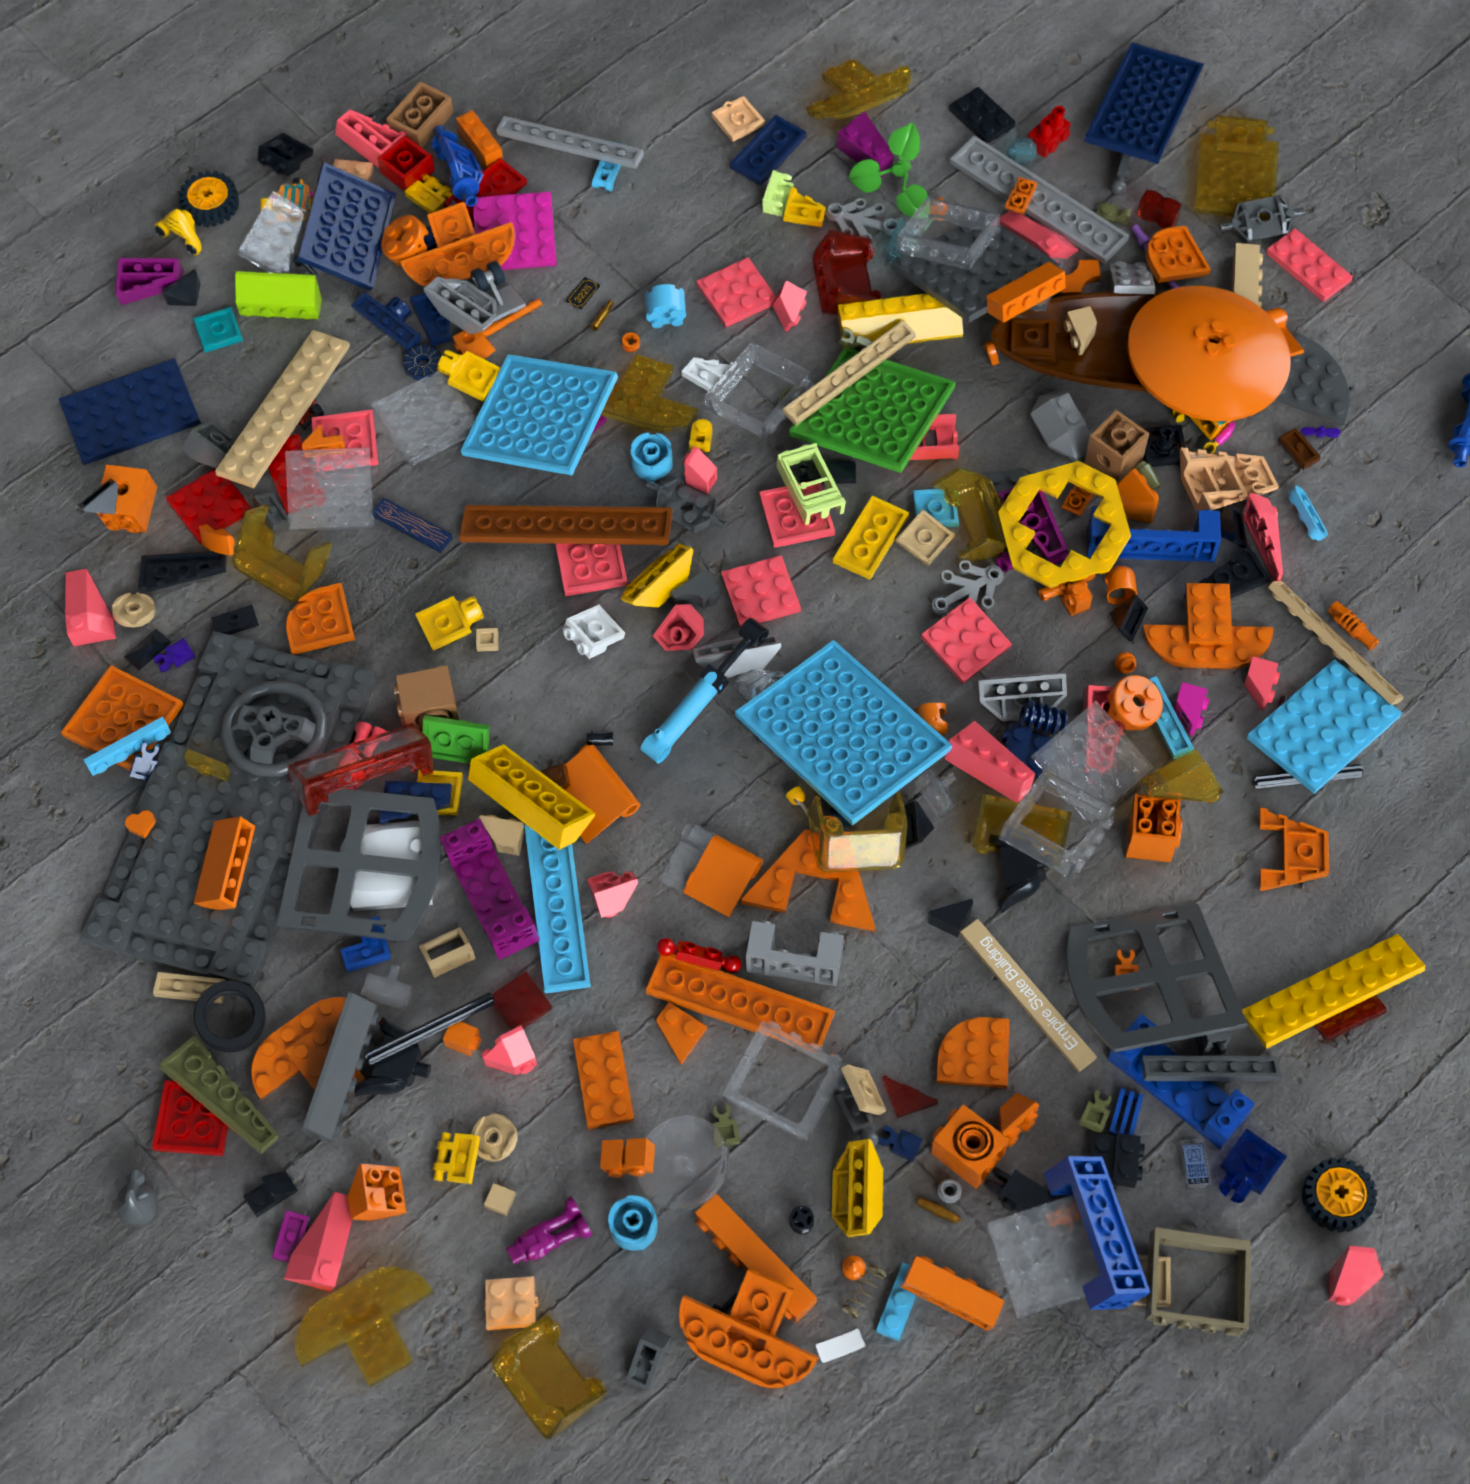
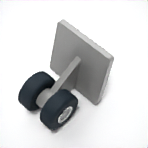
M497 261L488 263L487 271L485 272L480 268L471 271L474 285L483 292L489 290L490 294L488 295L496 300V321L526 307L523 299L510 285L499 290L496 289L495 285L499 286L505 283L504 273Z

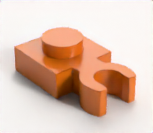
M1118 950L1116 959L1121 965H1115L1114 975L1138 972V965H1132L1135 957L1134 950H1130L1129 958L1122 957V951Z

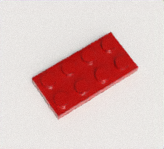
M500 158L482 172L483 177L479 184V191L475 196L513 195L527 185V179ZM453 194L443 203L444 207L447 208L452 200H455L456 204L465 202V200H458ZM466 205L472 225L474 226L473 206L469 207Z
M299 433L288 437L268 467L287 515L326 502L325 495L310 459H305L302 449L303 442Z

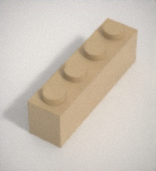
M1236 243L1232 261L1231 292L1241 295L1261 307L1262 302L1258 301V297L1261 298L1262 285H1259V281L1261 282L1263 270L1259 269V265L1261 266L1263 262V253H1260V245Z

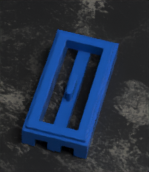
M1120 1089L1109 1134L1114 1136L1117 1133L1127 1134L1124 1133L1132 1101L1136 1100L1137 1103L1131 1126L1127 1134L1134 1135L1144 1097L1143 1094L1137 1095L1133 1091L1127 1092L1125 1091L1126 1089ZM1123 1097L1128 1098L1124 1111L1120 1130L1117 1131L1115 1130V1127L1117 1124Z

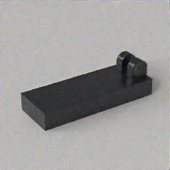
M800 462V483L821 479L814 462ZM825 462L835 484H856V462Z

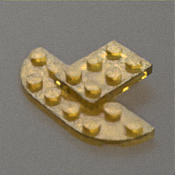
M855 59L848 60L840 66L831 67L828 71L822 73V77L839 94H833L825 100L814 102L813 105L806 107L807 114L818 119H825L824 116L842 119L888 102L908 90L909 83H912L911 70L907 65L900 66L897 70L883 73L878 77Z
M636 354L621 383L614 385L601 415L643 429L668 432L671 431V428L679 426L683 428L693 422L698 415V409L661 398L660 396L673 373L674 366Z
M384 1267L373 1270L316 1302L302 1319L298 1335H296V1354L300 1366H306L345 1343L350 1348L369 1387L409 1366L414 1362L391 1317L434 1293L432 1288L424 1278L413 1271L398 1267Z

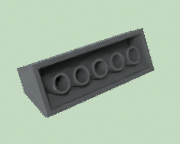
M351 992L347 994L303 1125L306 1136L333 1143L334 1137L339 1138L342 1124H339L341 1116H346L350 1102L347 1101L349 1092L354 1093L358 1080L354 1077L356 1071H361L365 1060L362 1053L364 1047L369 1048L372 1034H369L372 1025L376 1026L380 1014L376 1012V1004Z

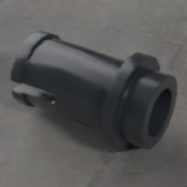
M591 731V733H586L587 745L613 746V732L593 733Z

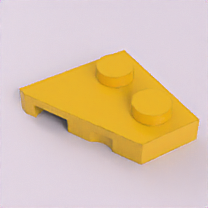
M791 187L784 213V221L822 227L826 207L814 202L807 195L805 197L797 193L796 188Z

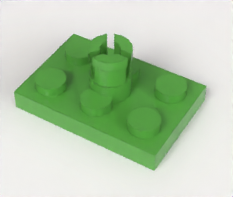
M425 715L423 718L422 756L470 764L472 758L489 751L490 725Z

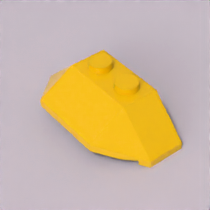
M677 544L673 550L667 551L658 557L626 587L621 600L634 606L659 608L665 604L670 597V592L688 581L693 555L692 547Z
M864 1139L848 1142L845 1147L846 1150L839 1158L833 1170L832 1219L847 1237L870 1234L883 1217V1167L872 1140Z

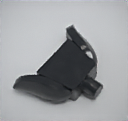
M990 834L989 842L995 847L1000 848L1005 888L1008 889L998 903V907L1004 913L1010 907L1032 896L1040 887L1041 882L1046 880L1045 868L1055 866L1056 861L1052 852L1043 854L1042 850L1028 838Z
M384 1016L378 1022L381 1031L385 1034L383 1043L406 1033L403 1029L390 1023ZM419 1044L410 1045L376 1062L371 1075L372 1078L356 1085L355 1096L391 1095L404 1090L405 1087H411L415 1076L428 1078L431 1065L421 1062L422 1055L419 1050Z

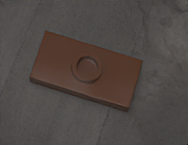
M1296 428L1278 438V442L1302 470L1320 461L1321 456Z

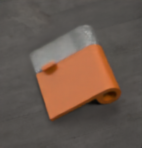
M693 822L690 825L686 824L681 832L682 839L659 880L730 918L750 879H754L763 864V859Z

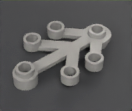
M857 198L854 202L843 206L839 203H831L826 208L825 215L827 219L837 223L841 230V237L845 241H850L853 238V230L847 226L845 220L851 221L860 236V244L863 246H869L872 243V236L867 233L863 225L882 230L889 237L895 236L899 231V222L896 219L889 218L881 222L867 218L872 215L876 217L883 216L885 207L881 203H876L873 207L865 209V199ZM852 210L859 211V212L854 213V214L849 213V212L852 211Z
M962 560L959 563L958 571L961 574L970 573L981 578L974 581L956 576L950 570L942 572L940 575L942 583H951L963 588L945 598L937 597L932 601L931 611L938 616L945 614L949 605L969 595L968 598L970 597L976 603L979 588L985 585V595L980 601V606L984 610L991 609L994 605L993 593L995 586L999 585L1004 578L1000 567L990 565L984 569L971 565L968 560ZM961 565H967L968 570L962 569ZM990 572L996 573L997 577H991ZM944 574H948L950 580H946ZM984 600H989L990 606L985 605ZM937 602H942L944 607H938Z

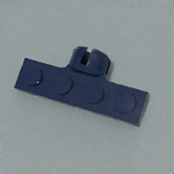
M364 291L351 305L352 308L406 351L416 346L422 337L405 323V319L411 314L409 306L403 300L399 301L400 298L397 296L393 297L387 304L382 305Z

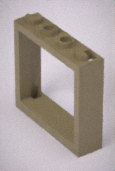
M1155 1227L1149 1233L1147 1284L1151 1293L1146 1295L1145 1320L1153 1321V1324L1158 1326H1166L1169 1323L1176 1324L1177 1328L1180 1329L1197 1327L1207 1333H1214L1218 1330L1225 1331L1226 1335L1240 1336V1334L1249 1329L1251 1241ZM1159 1245L1237 1256L1235 1321L1156 1310Z

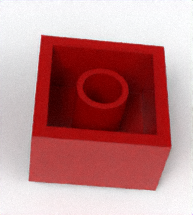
M406 136L402 137L377 158L380 173L403 191H406L417 180L422 182L426 174L430 176L435 171L432 155Z

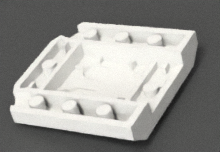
M419 821L366 825L361 854L410 860L421 859L422 839ZM345 839L340 847V851L344 848ZM359 871L356 874L350 905L353 911L406 907L417 878ZM433 896L429 905H433Z

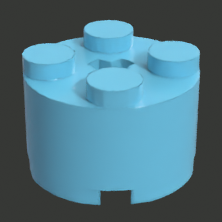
M662 284L652 287V291L649 293L648 290L645 292L646 318L653 328H660L663 324H672L673 326L683 324V320L686 317L685 294L682 288L678 290L675 289V285Z
M643 433L634 439L631 445V463L634 473L647 482L649 480L656 482L669 474L673 468L671 443L667 437L656 433V435Z
M636 1195L627 1196L620 1201L618 1200L609 1212L610 1233L612 1239L621 1248L630 1251L645 1250L655 1239L658 1231L657 1215L647 1199ZM634 1220H637L638 1224L629 1226V1223H633Z

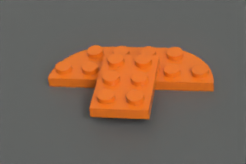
M461 202L427 214L438 248L404 259L400 263L406 274L423 287H426L436 277L468 281L472 279L471 271L480 268L485 272L487 271V264L492 261H497L500 266L506 262L515 243L514 225L510 222L475 234L465 202Z
M1186 583L1187 625H1143L1144 638L1151 651L1158 654L1164 662L1183 668L1237 669L1249 666L1253 656L1260 658L1266 653L1273 637V627L1232 626L1230 584Z
M332 997L314 1003L262 1042L252 1063V1081L260 1100L299 1072L315 1091L346 997ZM357 1070L354 1078L358 1079L357 1084H359L363 1080H365V1078L361 1074V1072Z
M749 1268L730 1315L686 1295L682 1297L679 1321L689 1347L703 1360L747 1381L766 1388H783L806 1377L819 1359V1356L775 1337L794 1288Z

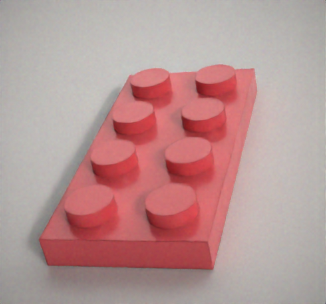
M1296 228L1270 246L1266 252L1269 257L1322 302L1350 283L1353 277Z

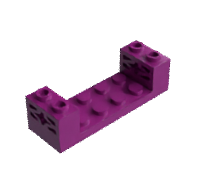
M479 818L439 837L445 854L498 960L540 941L535 924L526 907H523L493 848L489 834L481 819Z

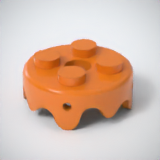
M404 215L394 220L384 230L381 241L384 255L400 266V261L413 257L416 254L427 252L424 236L428 235L429 232L425 224L412 215Z
M1129 675L1113 684V688L1107 695L1110 705L1108 711L1110 720L1122 722L1126 730L1143 731L1159 719L1163 710V701L1158 688L1153 682L1143 676ZM1133 697H1137L1140 700V707L1135 705Z

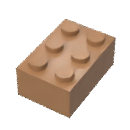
M420 81L387 117V125L390 126V129L399 133L401 131L406 132V137L423 148L433 137L434 128L443 125L454 113L451 96Z

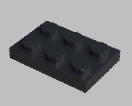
M980 87L973 89L949 105V111L980 140L987 144L1015 127L1016 121Z

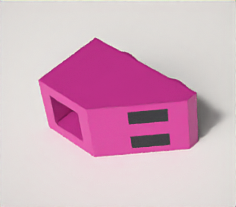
M1182 682L1174 711L1188 734L1194 736L1196 728L1201 729L1204 717L1200 716L1202 710L1206 711L1210 698H1206L1208 689Z

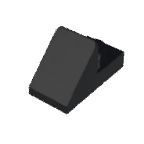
M282 1171L261 1177L264 1183L244 1195V1198L255 1216L259 1217L298 1190L287 1172Z

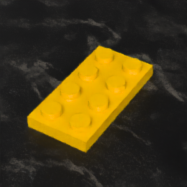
M871 496L835 554L833 563L871 580L909 518V512Z

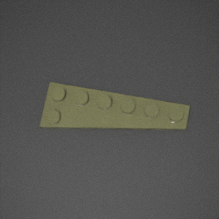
M195 1035L160 1063V1069L260 1154L278 1140V1133L263 1115L255 1109L252 1102L244 1097L236 1083L228 1078L225 1070L213 1060L212 1055Z

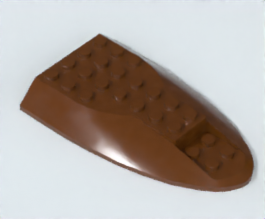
M1155 291V294L1098 292L1047 299L1004 323L998 320L992 328L991 339L997 350L1004 356L1036 372L1087 385L1147 391L1132 369L1128 356L1127 340L1136 314L1149 300L1163 292ZM1090 306L1097 320L1096 331L1083 355H1078L1076 348H1073L1071 345L1069 332L1066 333L1064 329V321L1068 311Z

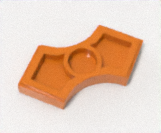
M1079 260L1077 269L1065 276L1066 288L1061 291V297L1082 294V290L1087 284L1100 280L1099 260Z

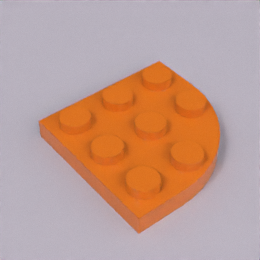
M1186 226L1160 230L1154 234L1147 245L1146 261L1158 283L1208 276L1211 272V268Z
M342 582L320 587L306 593L298 599V603L293 610H290L286 622V631L293 655L355 640Z
M978 1017L968 1019L953 1027L940 1045L936 1083L1007 1088L1010 1019Z

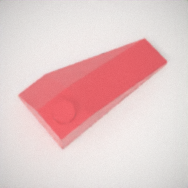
M337 1192L333 1193L291 1254L284 1277L285 1280L329 1292L333 1290L352 1223L348 1195Z

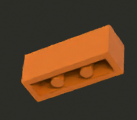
M473 110L456 118L458 134L485 169L501 158L503 160L500 145Z

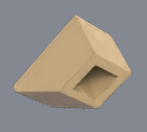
M1090 306L1068 311L1064 321V329L1066 333L1069 332L1071 345L1073 348H1076L1078 355H1083L1096 331L1097 320Z
M495 815L479 816L497 852L520 855L525 835L523 822L514 818L508 820L500 819Z

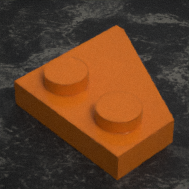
M670 1002L656 1019L657 1026L664 1034L678 1062L683 1064L706 1032L707 1026Z

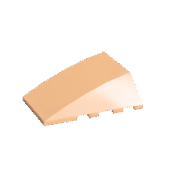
M1180 448L1181 481L1195 510H1214L1246 500L1249 494L1262 495L1277 490L1279 487L1264 456L1246 454L1228 456L1227 452L1209 454L1207 450L1198 449L1197 452H1191L1188 448Z

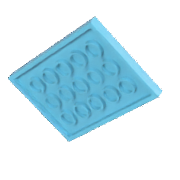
M1334 659L1248 734L1247 739L1315 794L1401 717L1402 712L1395 706L1390 705L1381 695Z

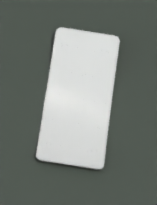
M859 1329L816 1344L823 1363L865 1347Z

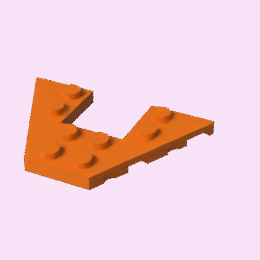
M805 829L741 900L744 905L786 913L795 873L838 881L830 923L875 931V924L849 838Z

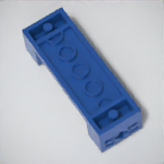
M1091 506L1087 525V557H1092L1110 528V525L1094 518L1093 514L1098 506ZM1210 509L1198 510L1193 531L1130 529L1131 537L1118 558L1215 562L1221 542L1220 511Z
M1141 1014L1126 1032L1156 1025ZM1163 1043L1115 1053L1111 1050L1108 1057L1111 1063L1219 1149L1226 1144L1247 1119L1255 1105L1253 1101L1239 1090L1235 1089L1229 1096L1211 1081H1144L1140 1064L1142 1056H1178Z
M1067 1156L1045 1171L1044 1176L1051 1195L1074 1196L1101 1275L1082 1286L1090 1310L1125 1309L1150 1294V1289L1103 1157Z

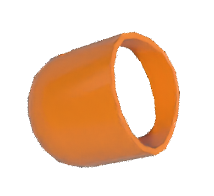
M1120 565L1112 567L1106 573L1105 583L1108 585L1106 598L1110 604H1122L1132 595H1137L1135 573L1131 568ZM1119 588H1124L1125 590L1123 598L1109 596V593Z
M926 703L915 709V712L941 736L947 733L948 723L940 718L947 713L945 703Z

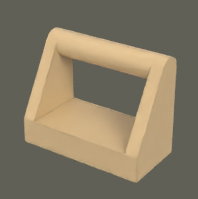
M461 927L419 945L433 978L475 959L473 949ZM460 937L463 946L431 960L427 953L428 951Z

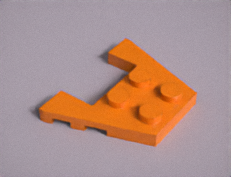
M1266 808L1259 809V830L1283 832V870L1260 869L1259 891L1328 876V831L1303 822L1298 823L1289 820L1287 816L1268 812Z

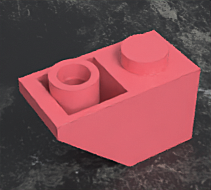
M785 281L778 290L773 303L780 323L787 332L792 326L796 327L801 317L798 315L799 311L803 310L807 302L804 299L807 291L788 281Z
M694 446L692 451L688 452L683 460L685 465V482L687 486L708 494L717 480V467L699 448Z
M1253 656L1244 685L1259 708L1265 710L1267 703H1272L1275 691L1271 689L1273 684L1277 685L1280 672H1276L1278 663Z

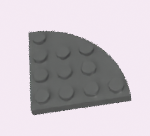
M1293 332L1292 336L1304 349V353L1290 357L1291 365L1287 382L1275 401L1344 425L1349 409V389L1340 366L1319 344L1304 335Z

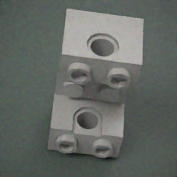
M766 920L752 921L746 952L747 972L837 987L843 954L844 935L834 931L821 932L817 957H812L808 953H799L798 955L789 953V951L784 949L774 951L775 924H771Z

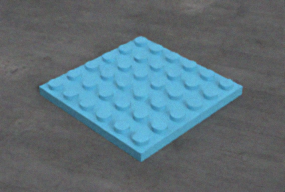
M508 354L460 451L463 456L573 475L617 381L618 375L614 371Z

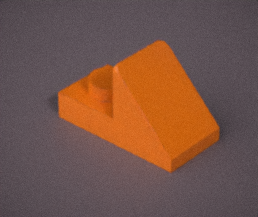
M321 425L302 443L305 459L347 453L343 435L324 437Z

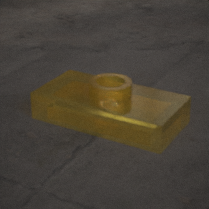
M190 749L186 751L184 758L188 766L197 769L202 775H211L226 782L230 778L231 773L226 764Z

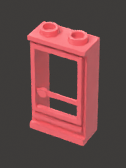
M956 414L937 415L928 430H936L937 446H926L925 434L922 439L923 446L917 447L910 460L950 458L958 460V433L955 430Z

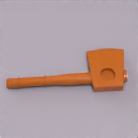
M539 298L531 303L529 302L526 307L493 322L482 332L469 334L466 331H462L453 336L454 350L461 355L469 351L483 359L487 358L496 350L486 337L529 312L534 311L542 306V302Z

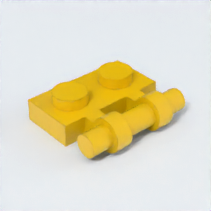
M428 174L423 177L424 184L417 180L404 191L405 197L429 214L444 208L443 202L446 198L453 195L450 187L443 186L437 178L431 177Z
M442 1132L441 1140L438 1141L436 1148L438 1149L437 1161L433 1164V1170L435 1171L433 1180L443 1181L444 1173L448 1172L447 1181L472 1184L480 1137L478 1135L455 1133L454 1141L450 1142L451 1134ZM448 1151H452L450 1163H446Z

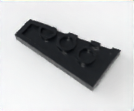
M1247 546L1242 553L1232 557L1227 564L1216 569L1212 575L1204 578L1199 583L1230 584L1231 599L1269 583L1270 577L1251 547Z
M213 551L141 555L139 593L142 594L225 573L227 555Z

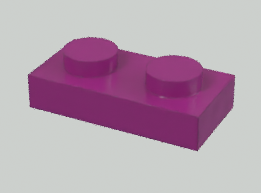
M286 1210L271 1259L289 1263L291 1254L304 1237L309 1216Z

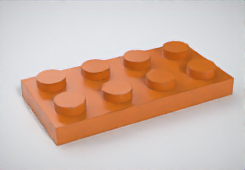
M619 1031L573 1039L588 1130L634 1122Z

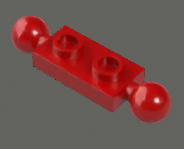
M663 938L657 943V951L662 956L676 954V960L719 971L721 966H723L729 973H736L741 968L739 957L735 955H729L726 958L722 957L723 952L713 947L698 946L690 941H678V944L675 945L669 938Z

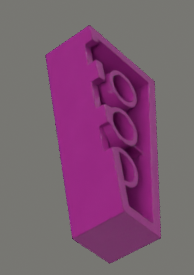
M1014 487L998 493L1002 505ZM1039 490L1019 523L1035 531L1031 543L1045 560L1055 565L1065 561L1069 553L1044 492Z

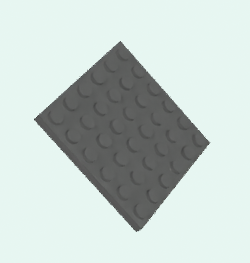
M985 214L977 216L892 261L893 270L967 322H971L988 312L987 295L1047 262L1062 269V265Z

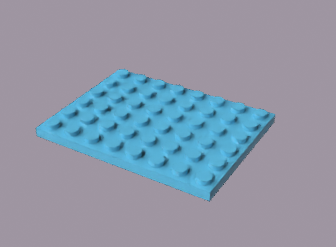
M835 640L831 641L735 711V716L851 825H854L950 752L952 747L951 743Z

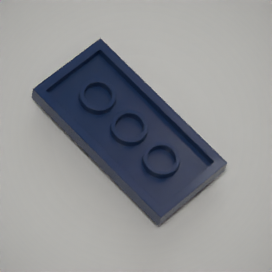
M775 114L730 162V169L762 186L771 176L773 170H777L807 137V132Z

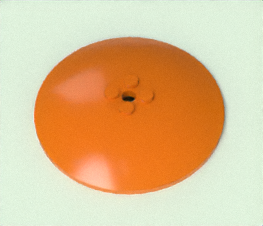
M1185 286L1165 291L1149 300L1139 310L1128 334L1127 350L1129 360L1135 375L1146 390L1169 408L1202 420H1238L1264 410L1280 395L1290 372L1289 347L1277 323L1254 302L1225 289L1209 286ZM1209 339L1216 340L1218 344L1210 342Z

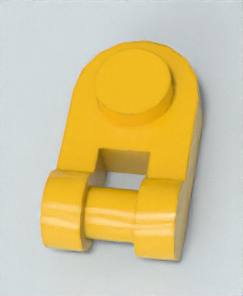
M698 419L692 425L689 451H692L695 446L703 450V452H710L712 424L706 419Z

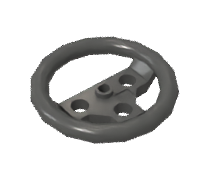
M267 681L249 687L231 702L222 718L220 738L225 754L239 769L258 777H280L300 770L317 756L326 740L328 719L322 702L308 688L291 681ZM269 694H288L302 700L308 706L314 723L305 717L281 713L274 706H266L261 709L247 705L255 699ZM248 716H256L253 722L245 721ZM291 724L299 725L294 731L287 730ZM237 729L247 730L253 737L250 758H247L237 747L234 738V731ZM263 739L271 740L267 746L260 745ZM292 739L302 741L307 745L294 758L280 763H273L276 747Z

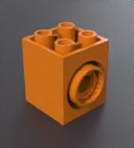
M106 464L101 485L110 478L118 484L115 514L97 513V515L110 530L118 531L119 529H124L131 533L147 532L157 491V485L146 469Z
M1135 794L1128 816L1126 858L1171 862L1174 851L1179 847L1181 840V799Z
M963 1104L959 1110L955 1108L947 1118L948 1123L945 1127L940 1126L933 1134L931 1154L977 1189L1005 1155L1009 1139Z

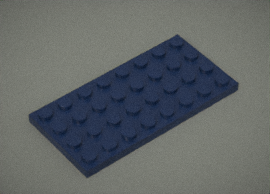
M1132 42L1085 135L1084 142L1159 164L1201 75L1204 63Z

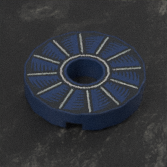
M429 344L413 346L403 356L405 373L417 381H427L435 378L437 373H439L437 367L442 356L441 352ZM422 360L428 361L426 365L418 364Z

